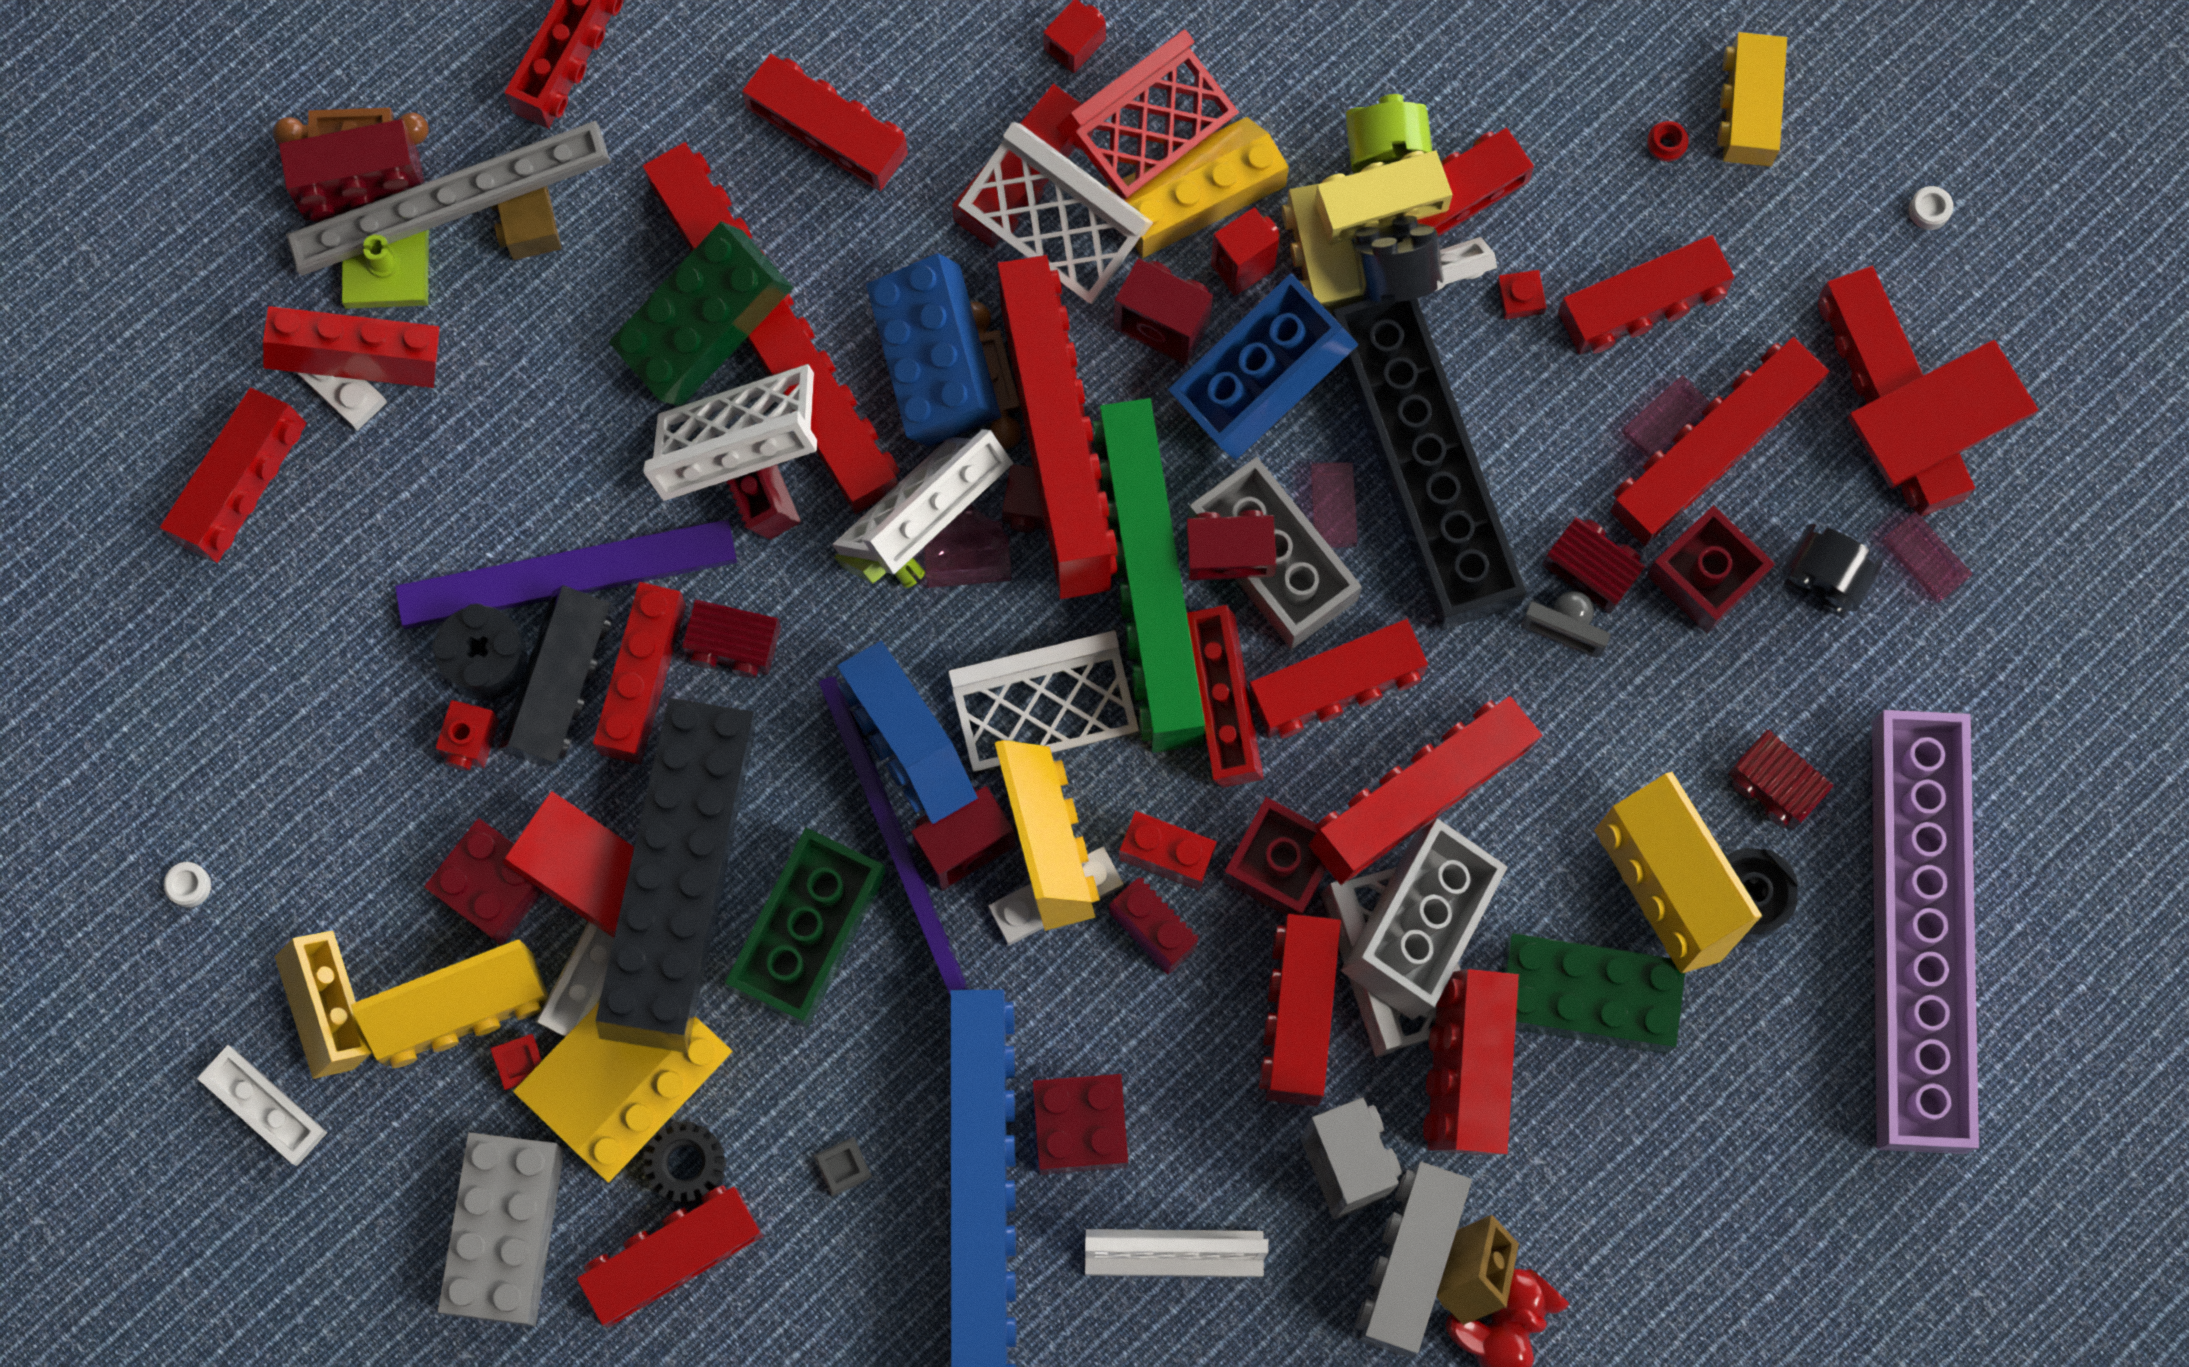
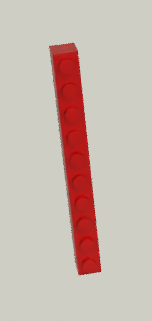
M684 142L643 165L649 185L691 252L720 221L743 230L750 239L753 238L744 220L741 217L734 220L727 209L732 204L720 184L714 187L707 175L711 174V170L700 151L693 154L687 143ZM788 293L746 340L769 377L809 364L814 372L810 430L817 439L816 453L856 515L880 501L897 485L896 475L900 473V470L888 451L881 454L874 442L879 437L867 417L862 420L859 419L853 407L857 406L855 397L845 383L841 386L837 384L832 376V373L836 372L832 360L825 350L817 352L810 341L815 338V335L803 316L797 319L790 307L794 305V302ZM800 383L789 386L783 394L788 396Z

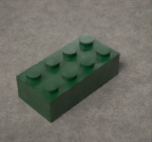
M720 221L608 342L659 401L683 406L794 287L743 230Z
M805 827L725 981L728 989L808 1029L887 875L884 864Z
M1512 933L1505 942L1501 973L1519 974L1515 1030L1661 1054H1669L1677 1047L1685 973L1681 974L1672 958Z

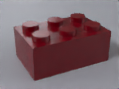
M403 119L279 143L286 189L305 221L321 222L335 215L343 214L424 184L419 151Z

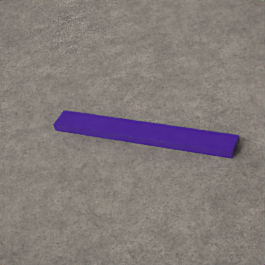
M729 519L396 585L395 588L401 625L404 629L445 622L455 612L474 603L489 606L500 611L550 601L552 592L562 585L583 593H590L735 564L738 561Z
M833 676L818 681L949 995L951 996V990H969L864 738L852 716L853 712L838 688L840 683Z

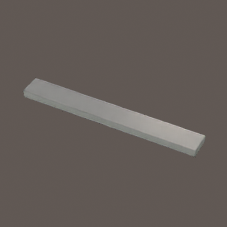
M596 121L587 123L286 234L296 271L303 276L363 254V249H365L363 246L364 241L370 235H382L390 244L611 162L599 125Z

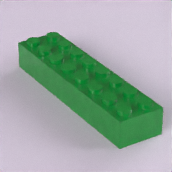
M1151 398L1100 405V420L1093 421V444L1098 459L1104 458V460L1099 461L1101 469V479L1099 480L1101 492L1105 491L1107 498H1110V501H1108L1109 517H1107L1109 530H1114L1115 538H1117L1118 555L1115 556L1117 563L1115 578L1124 579V582H1119L1122 619L1130 618L1131 622L1126 623L1127 634L1125 635L1129 660L1137 659V664L1132 665V684L1135 700H1143L1144 702L1143 706H1139L1140 716L1138 717L1142 742L1150 741L1152 753L1202 746L1205 720Z

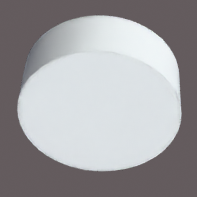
M1935 186L1920 189L1909 205V215L1912 221L1920 228L1926 230H1935L1942 227L1953 212V201L1950 195L1945 190Z
M183 862L173 866L168 871L164 879V890L167 897L177 905L194 907L201 904L208 897L211 890V880L208 873L197 864Z

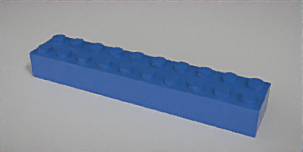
M1004 989L951 990V1367H1017L1016 1364H1008V1347H1017L1016 1317H1008V1302H1016L1017 1287L1015 1271H1008V1257H1016L1015 1226H1007V1212H1016L1015 1180H1007V1167H1016L1015 1136L1007 1135V1123H1015L1014 1090H1007V1079L1015 1078L1014 1046H1006V1035H1015L1014 1001L1006 1002Z

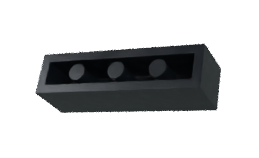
M564 585L552 592L498 750L544 767L556 764L558 759H564L571 742V736L566 735L571 719L576 720L584 704L585 696L580 695L584 680L592 678L598 663V656L593 655L598 640L603 641L611 625L612 617L607 616L611 603Z

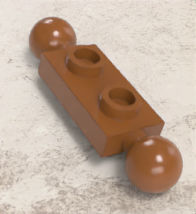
M390 107L308 110V124L303 125L298 119L293 117H284L275 123L272 134L274 141L279 146V143L393 121L394 114ZM411 112L399 118L404 120L415 145L421 144L427 138L429 126L423 116Z
M970 302L1001 418L993 420L989 430H991L1004 450L1011 449L1019 443L1022 430L1020 424L1014 418L1009 417V414L1020 412V404L1000 329L987 332L986 330L991 323L989 309L980 302Z

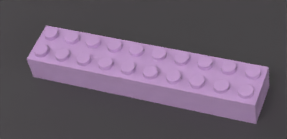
M1883 710L1872 721L1877 1150L1966 1154L1979 1148L1970 714Z

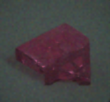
M972 502L924 546L928 588L1012 581L1008 536L1003 533V524L999 521L990 520L975 509Z

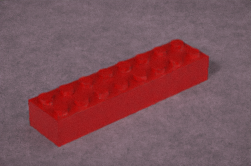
M1047 255L997 263L1000 308L1060 599L1111 591V575L1117 574L1115 557L1118 555L1114 530H1109L1108 501L1106 492H1101L1100 488L1101 469L1097 453L1093 454L1092 426L1090 417L1085 416L1084 389L1082 380L1077 379L1076 351L1074 343L1069 342L1067 332L1070 330L1066 306L1061 305L1060 295L1062 294L1058 269L1050 270Z

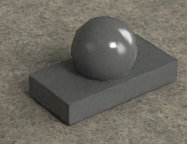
M1577 591L1565 592L1558 596L1553 603L1552 609L1531 601L1521 624L1522 628L1595 658H1600L1611 636V633L1590 625L1594 616L1593 604L1589 597Z

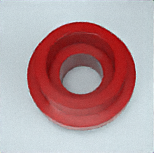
M1674 121L1656 124L1652 127L1647 137V147L1650 153L1655 158L1666 162L1681 158L1686 152L1689 143L1688 135L1684 128ZM1670 139L1674 146L1666 147L1661 144L1660 140Z

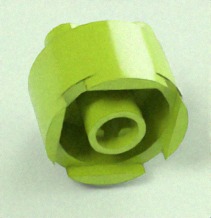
M1389 94L1380 97L1378 100L1379 104L1347 110L1345 112L1352 172L1354 174L1359 173L1364 167L1377 162H1383L1387 165L1400 161L1403 156L1414 151H1423L1424 154L1433 151L1426 105L1404 102L1402 95Z

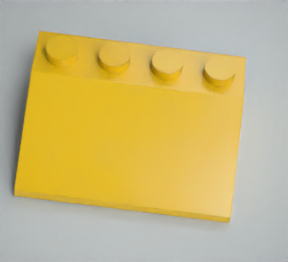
M598 1002L513 1092L609 1183L733 1052L696 1016L688 1052L684 1053L599 1039L595 1022L599 1007Z

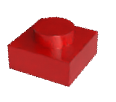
M1539 270L1498 276L1497 286L1504 320L1545 314L1547 305Z
M533 1033L490 1048L504 1090L520 1085L542 1062Z

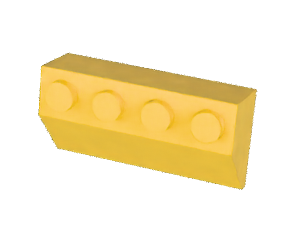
M1245 117L1208 136L1126 198L1125 202L1153 222L1145 235L1141 236L1135 244L1142 259L1286 187L1289 166L1270 134L1250 118ZM1145 167V168H1144V174H1145L1147 171H1149L1151 168H1146V167ZM1135 173L1122 179L1127 186L1135 181ZM1110 185L1106 187L1110 191L1115 193L1114 190L1110 187Z
M1006 740L995 742L1044 930L1047 931L1095 918L1092 903L1100 901L1094 876H1084L1081 863L1089 862L1083 836L1074 838L1071 828L1072 824L1079 823L1073 798L1065 800L1063 798L1060 786L1068 785V780L1062 759L1053 761L1050 746Z
M1673 772L1665 773L1614 805L1594 829L1602 846L1606 849L1620 872L1623 881L1629 887L1643 910L1646 919L1652 925L1667 954L1672 958L1681 974L1721 962L1762 917Z
M518 939L350 1004L376 1060L385 1066L391 1064L392 1068H400L415 1062L418 1059L416 1054L433 1048L434 1052H441L458 1045V1038L472 1032L476 1036L491 1033L501 1027L500 1021L516 1016L517 1020L532 1017L541 1012V1005L545 1004L549 996L534 954Z

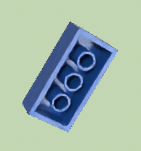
M936 253L867 283L868 295L906 437L930 447L1001 418L960 265Z
M1290 273L1168 390L1209 436L1236 461L1355 349L1358 343L1302 283Z
M882 640L837 665L844 680L843 683L838 685V688L849 707L851 708L856 705L858 708L852 713L855 722L864 736L870 732L873 734L868 740L880 761L886 758L890 760L885 765L896 785L899 787L906 784L908 787L902 791L915 813L923 810L930 822L934 824L978 799L951 740Z

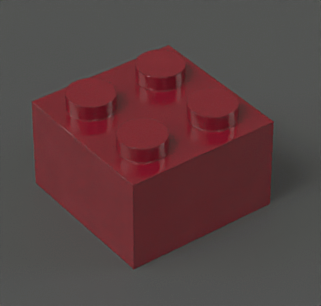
M1138 258L1115 298L1114 330L1187 366L1210 325L1213 295L1208 293V289L1198 281L1193 279L1184 281L1172 275L1165 265L1157 261H1149L1148 263Z
M1713 505L1654 561L1646 576L1708 634L1766 578L1775 563Z
M987 786L978 791L973 787L978 799L934 824L930 822L925 814L915 822L917 828L911 831L915 849L941 891L946 890L1016 847L1014 829Z
M1265 797L1224 872L1223 882L1285 916L1288 914L1303 915L1328 870L1308 845L1318 833L1315 828L1316 823Z
M478 817L425 884L424 888L440 902L502 946L544 891L502 863L514 843Z
M1122 1074L1033 1080L1040 1175L1128 1168Z

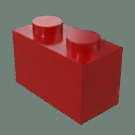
M1255 207L1213 235L1211 266L1234 296L1275 270L1280 233L1271 218L1268 216L1262 217Z
M1135 810L1120 848L1119 861L1200 891L1213 858L1217 841Z

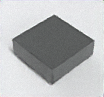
M854 1137L814 1155L832 1197L873 1178Z

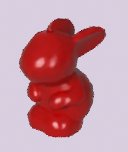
M1514 1269L1507 1306L1492 1313V1322L1485 1326L1479 1321L1474 1320L1462 1325L1452 1314L1447 1317L1445 1326L1453 1342L1463 1350L1475 1354L1480 1367H1532L1535 1359L1529 1335L1531 1333H1541L1545 1330L1547 1321L1544 1317L1547 1313L1557 1314L1566 1310L1570 1304L1532 1269Z

